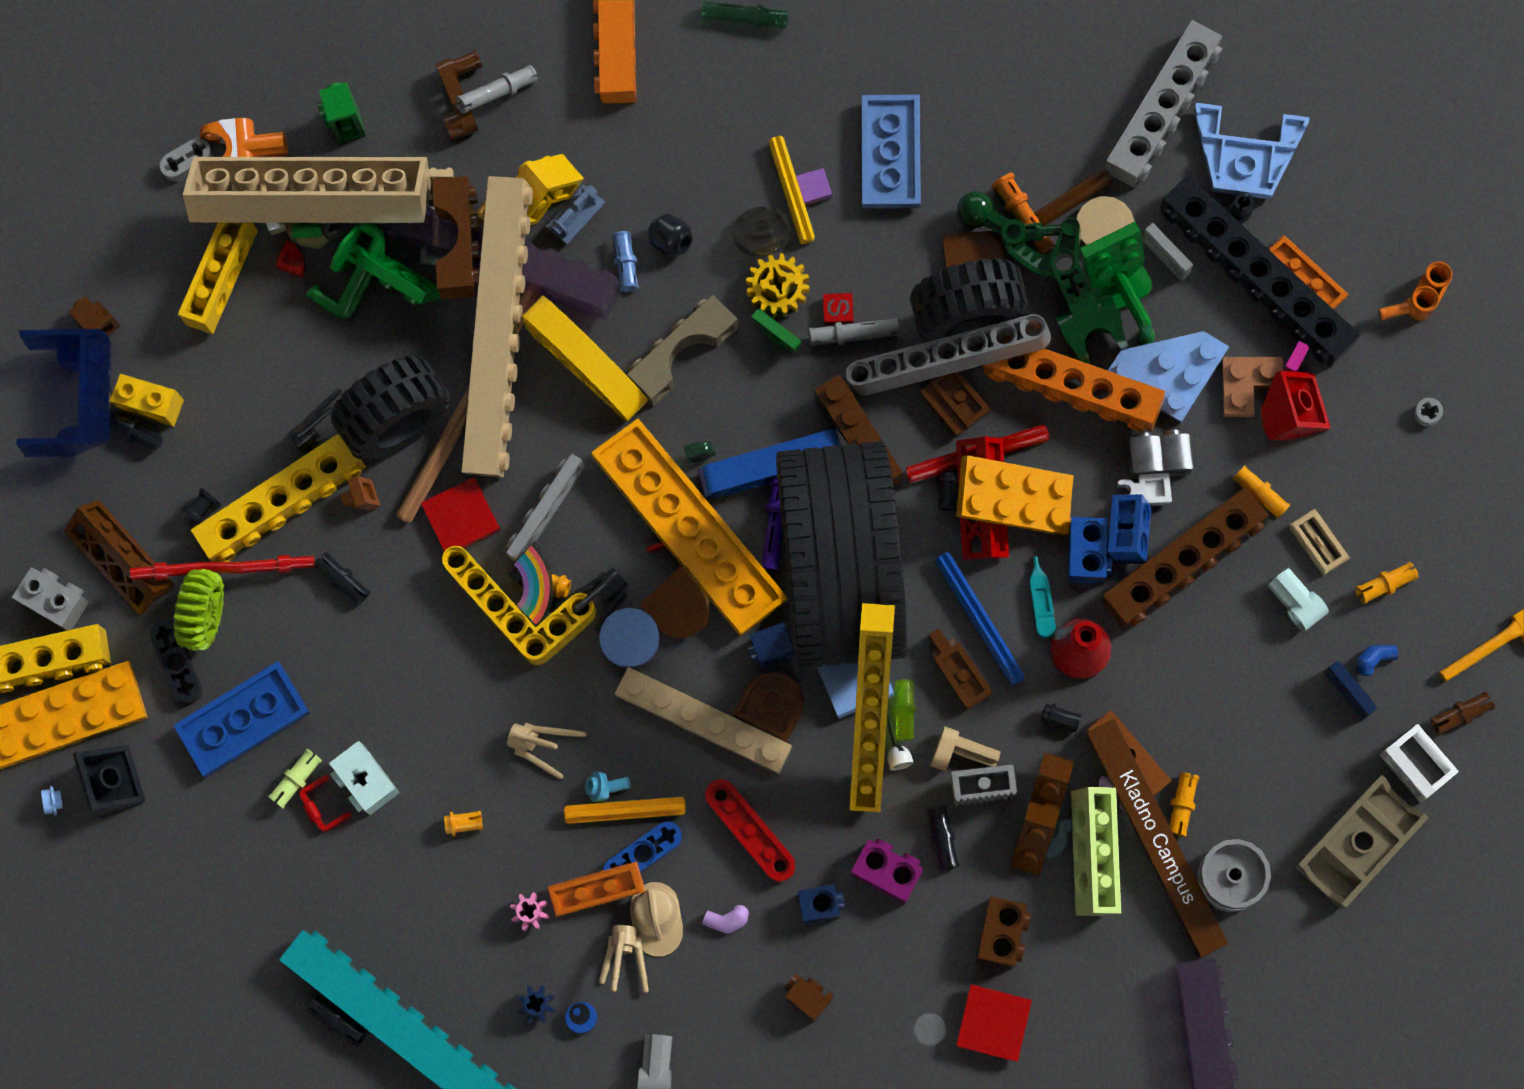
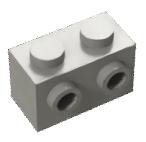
M31 567L11 598L66 631L72 630L89 604V601L81 596L84 591L70 582L66 586L58 583L59 576L46 568L39 572Z

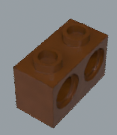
M990 896L977 961L1014 968L1016 961L1022 962L1025 944L1020 943L1022 931L1028 932L1031 913L1026 912L1027 904ZM1003 910L1013 911L1016 915V923L1012 926L1002 924L999 919L1000 912ZM998 940L1006 941L1010 946L1009 955L1005 957L996 955L993 951V944Z

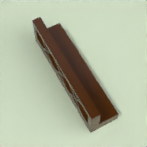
M100 500L76 509L64 532L138 615L146 613L155 597L171 591L174 583L169 577L168 580L156 581L155 578L130 579V568L154 566L155 561ZM79 523L85 528L86 538L76 529ZM97 544L104 549L105 559L98 554ZM116 565L123 570L124 580H121L117 575ZM135 587H138L145 595L142 602L136 596Z

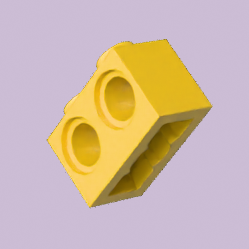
M120 374L110 402L121 412L174 427L184 399L174 389Z

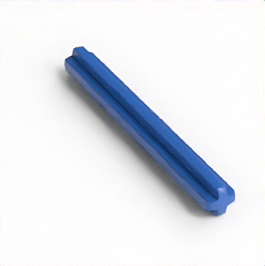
M946 552L939 555L935 563L1009 684H1018L1025 677L1018 663L950 553Z

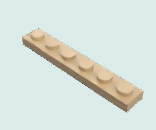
M630 667L627 668L615 692V696L777 774L780 773L792 749V745Z

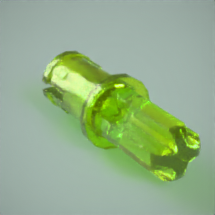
M908 679L896 680L894 682L896 701L893 708V713H896V738L898 741L903 742L912 741L914 738V713L917 712V708L914 706V681Z

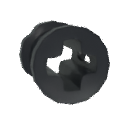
M201 487L199 495L188 507L184 506L182 511L199 525L215 507L219 508L222 504Z

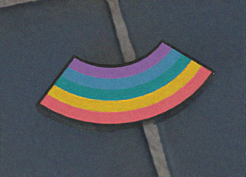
M534 541L514 561L513 565L519 572L522 581V593L516 606L535 626H538L549 612L554 592L551 575L553 573L550 563L543 550Z

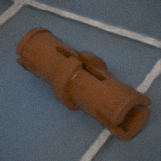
M1484 691L1482 694L1464 703L1459 701L1453 704L1452 709L1431 717L1430 722L1432 726L1443 721L1445 722L1434 728V731L1438 735H1442L1444 732L1460 724L1467 725L1472 722L1473 718L1494 710L1495 704L1493 701L1480 705L1482 702L1490 699L1491 696L1488 692Z

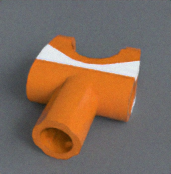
M248 118L224 119L205 124L199 129L200 138L207 142H216V144L226 146L223 157H288V144L284 132L254 135V122Z

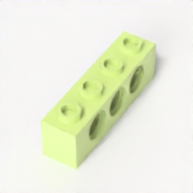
M1086 787L1071 791L1076 916L1120 914L1121 893L1116 788Z

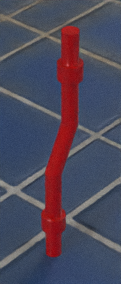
M279 555L277 559L245 562H194L167 565L166 562L154 563V566L130 568V579L155 578L156 581L168 580L170 576L187 575L190 570L194 569L211 570V572L218 574H244L266 571L288 573L291 572V569L314 567L315 559L314 555L302 557Z

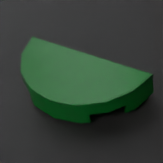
M757 309L751 316L761 331L785 351L795 353L801 346L800 339L761 309Z

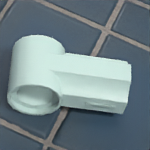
M1289 568L1268 584L1271 591L1288 609L1287 613L1292 622L1303 632L1329 613L1324 601L1316 593L1309 592Z

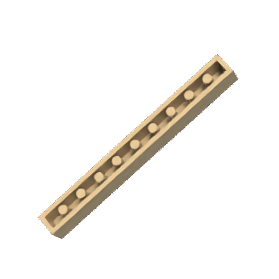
M488 176L462 473L468 475L504 477V470L507 471L509 468L510 457L509 453H506L507 441H510L512 437V424L509 423V413L513 411L515 405V396L511 393L512 382H515L517 379V365L514 364L515 352H518L520 348L517 323L522 321L521 316L523 315L522 305H519L520 293H524L525 277L522 275V266L526 264L528 258L527 246H524L525 234L530 232V217L527 216L528 205H531L533 201V189L523 178Z

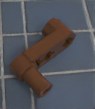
M473 50V52L452 60L450 57L435 63L455 112L442 117L452 141L479 131L472 112L468 111L466 114H462L456 106L461 101L455 102L456 96L464 94L458 82L459 76L483 67L477 51Z

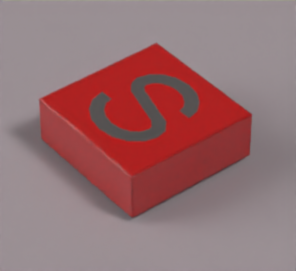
M853 293L823 294L824 325H835L836 322H841V324L854 323Z

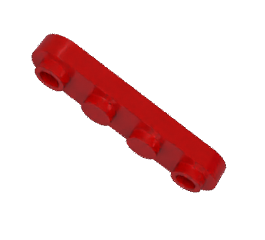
M718 779L711 782L705 792L706 801L711 809L771 880L776 882L789 880L796 869L793 856L729 781ZM717 792H726L727 798L724 801L716 800ZM779 861L786 864V869L783 872H777L774 869L775 864Z

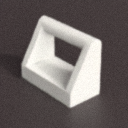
M1419 724L1415 725L1380 754L1381 758L1420 803L1459 772ZM1412 736L1445 774L1433 785L1425 779L1399 748Z

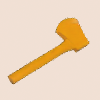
M1524 609L1511 616L1513 621L1505 630L1441 670L1439 675L1445 682L1449 681L1517 637L1521 636L1524 644Z

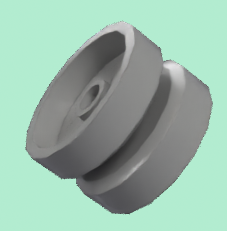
M1241 839L1225 840L1213 846L1201 859L1196 879L1207 902L1215 909L1225 912L1243 911L1258 902L1267 892L1271 880L1270 864L1263 851L1253 843ZM1231 870L1235 871L1234 875L1239 876L1238 880L1230 878L1229 872Z

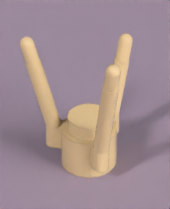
M515 723L510 730L507 746L515 749V755L524 757L556 778L563 779L562 773L530 754L527 750L533 751L536 745L551 749L558 748L556 743L538 738L537 733L586 737V732L535 726L529 723H525L522 726Z
M616 925L612 928V936H609L608 948L599 983H605L612 956L615 953L611 979L612 992L617 990L622 954H632L633 948H635L642 991L643 993H648L649 991L642 951L643 938L636 936V927Z

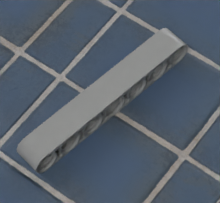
M1031 314L857 360L848 366L846 378L857 394L862 396L871 395L1042 350L1050 343L1051 333L1044 318L1040 315ZM1042 329L1038 335L1029 336L1032 330ZM1004 337H1012V340L1009 343L1000 344V341ZM983 344L979 351H971L974 345ZM950 351L954 352V355L951 358L942 359L945 353ZM925 359L922 366L913 367L917 360ZM897 367L892 374H885L888 368ZM868 374L864 381L856 382L859 376Z

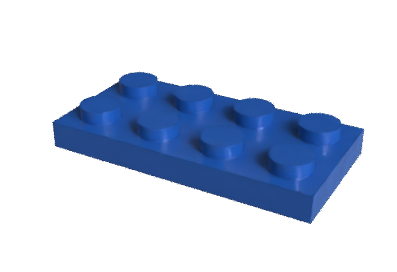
M277 661L173 726L202 776L207 778L310 714V711L283 666Z

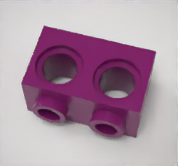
M877 838L875 842L868 839L851 871V876L906 905L923 873L924 868L919 866L920 861L907 853H904L902 857L891 851L892 845ZM872 854H878L883 858L884 864L880 869H870L866 864L867 857ZM906 869L911 874V880L904 885L898 884L893 878L896 870Z

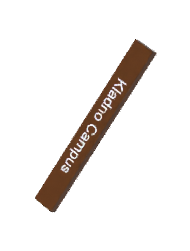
M1115 719L1086 732L1085 735L1112 788H1116V796L1198 957L1202 958L1229 944Z

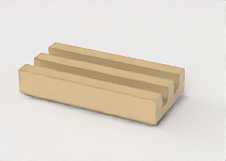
M1313 509L1289 525L1290 530L1323 576L1350 559L1316 509ZM1308 520H1313L1339 558L1334 559ZM1300 525L1303 526V528L1305 529V531L1307 532V534L1310 536V538L1312 539V541L1315 543V545L1317 546V548L1320 550V552L1322 553V555L1324 556V558H1325V559L1327 560V562L1329 563L1328 565H1326V563L1323 561V559L1321 558V556L1318 554V552L1316 551V549L1314 548V546L1311 544V542L1309 541V539L1306 537V535L1304 534V532L1301 530V528L1299 527Z

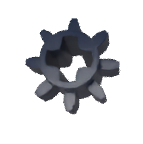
M541 985L538 992H534L532 987L527 986L529 994L526 997L518 996L517 998L523 1002V1008L519 1009L518 1013L530 1014L528 1023L532 1024L535 1017H539L543 1023H546L545 1015L548 1011L551 1013L556 1012L554 1008L550 1007V1001H553L556 997L555 995H548L546 997L544 995L546 987ZM534 997L544 1000V1003L540 1005V1012L529 1007L533 1004L532 999Z

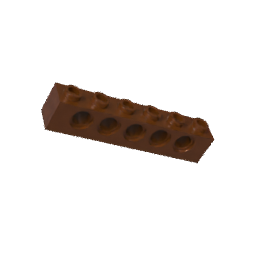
M1246 487L1106 592L1102 596L1101 603L1123 629L1130 624L1133 628L1148 617L1145 612L1153 606L1158 610L1171 600L1170 593L1177 588L1183 591L1195 581L1193 578L1195 574L1201 570L1205 574L1219 563L1216 558L1224 552L1229 556L1242 545L1241 539L1248 534L1252 538L1266 527L1264 522L1269 514ZM1226 520H1237L1241 525V529L1231 530L1227 526ZM1202 538H1214L1217 542V547H1206L1203 544ZM1183 554L1191 556L1194 565L1189 567L1182 565L1179 561V556ZM1159 572L1166 573L1170 577V583L1166 585L1158 583L1155 579V574ZM1135 590L1144 592L1147 601L1143 603L1134 601L1131 592Z

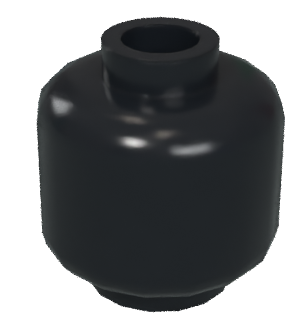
M664 214L654 219L649 226L650 244L669 257H676L686 253L692 244L691 227L672 214Z

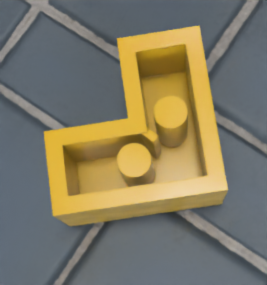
M563 154L551 157L545 156L536 161H526L517 170L518 175L516 178L525 179L533 189V201L531 205H528L527 216L530 217V226L539 223L552 203L570 199L584 180Z

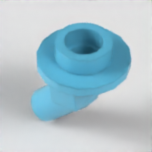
M599 771L593 772L585 785L586 794L589 795L593 802L606 801L609 798V793L631 788L628 777L608 781L606 774Z

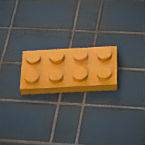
M968 455L963 456L961 459L956 517L1061 536L1068 535L1074 475Z

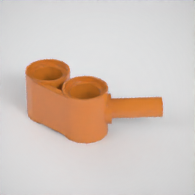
M1441 261L1431 263L1425 270L1410 298H1407L1403 303L1378 309L1380 320L1408 314L1411 318L1418 321L1428 319L1438 306L1452 280L1453 273L1450 266ZM1430 275H1438L1442 283H1435L1431 280ZM1416 300H1425L1429 308L1420 307Z

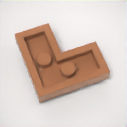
M1223 357L1221 360L1223 417H1253L1255 414L1254 389L1270 388L1275 373L1283 371V357Z

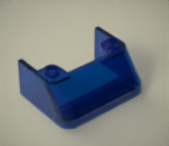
M100 329L19 330V336L28 350H57V359L60 366L69 372H79L78 426L63 428L58 432L56 438L17 439L16 445L25 457H72L104 444L110 436L112 343L109 336Z

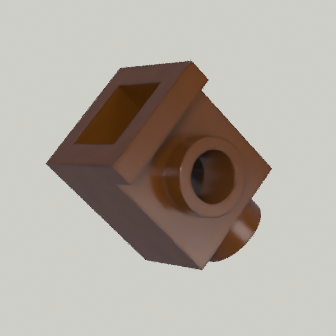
M85 296L79 298L73 304V308L68 311L98 345L121 326L99 301L93 304Z
M797 974L791 978L784 988L788 991L785 998L814 1022L834 998V995L830 992L824 996L821 993L824 988L813 978L809 977L806 981Z

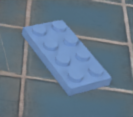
M862 95V208H920V95Z

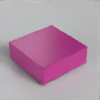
M1300 341L1298 342L1284 371H1298L1308 352V345Z

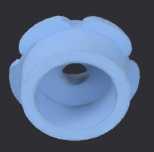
M50 786V789L41 790L44 814L54 813V816L57 815V809H63L61 792L54 791L53 786Z

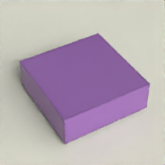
M824 168L796 176L805 206L832 198V192Z

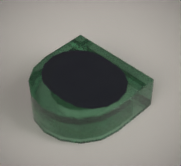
M710 441L697 442L685 445L684 447L688 465L708 460L716 455L714 444Z

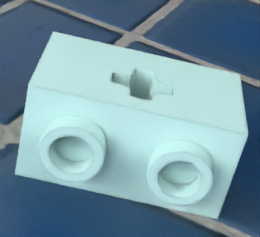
M360 741L329 763L335 770L331 773L332 778L340 788L346 785L352 793L348 799L358 812L364 809L365 812L371 815L400 793ZM360 774L365 776L367 784L364 786L359 784L360 781L357 777Z

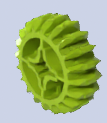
M206 569L190 570L180 585V592L177 595L178 599L175 605V623L173 627L177 644L181 647L194 651L205 650L215 641V635L218 634V627L222 616L223 597L225 594L223 591L224 584L218 573Z

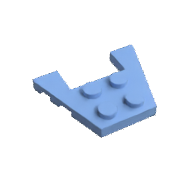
M1196 103L1194 113L1212 192L1232 195L1246 193L1247 197L1250 194L1255 198L1271 200L1308 126L1310 117L1283 114L1279 142L1220 135L1222 106Z

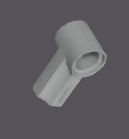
M645 1034L643 1065L639 1070L637 1089H671L672 1070H670L672 1036Z

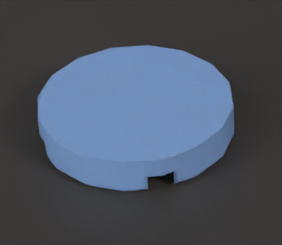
M624 608L615 611L606 618L601 626L599 641L602 652L611 663L621 668L630 667L633 669L649 662L654 657L659 648L660 635L657 624L649 614L640 609Z

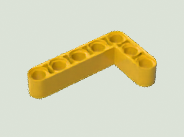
M451 546L443 553L442 563L451 577L532 665L537 666L546 663L592 623L596 617V607L593 601L588 603L589 611L581 616L574 614L573 608L588 596L584 593H576L535 627L463 547ZM458 556L465 558L464 564L461 567H451L450 564L453 558ZM483 578L484 585L480 589H470L472 580ZM498 599L504 601L501 610L497 612L489 610L492 601ZM513 622H523L524 626L521 632L517 634L509 632V627ZM563 623L567 628L562 635L556 636L551 634L552 627L555 624ZM534 643H541L544 646L541 654L537 656L530 655L528 652L530 646Z

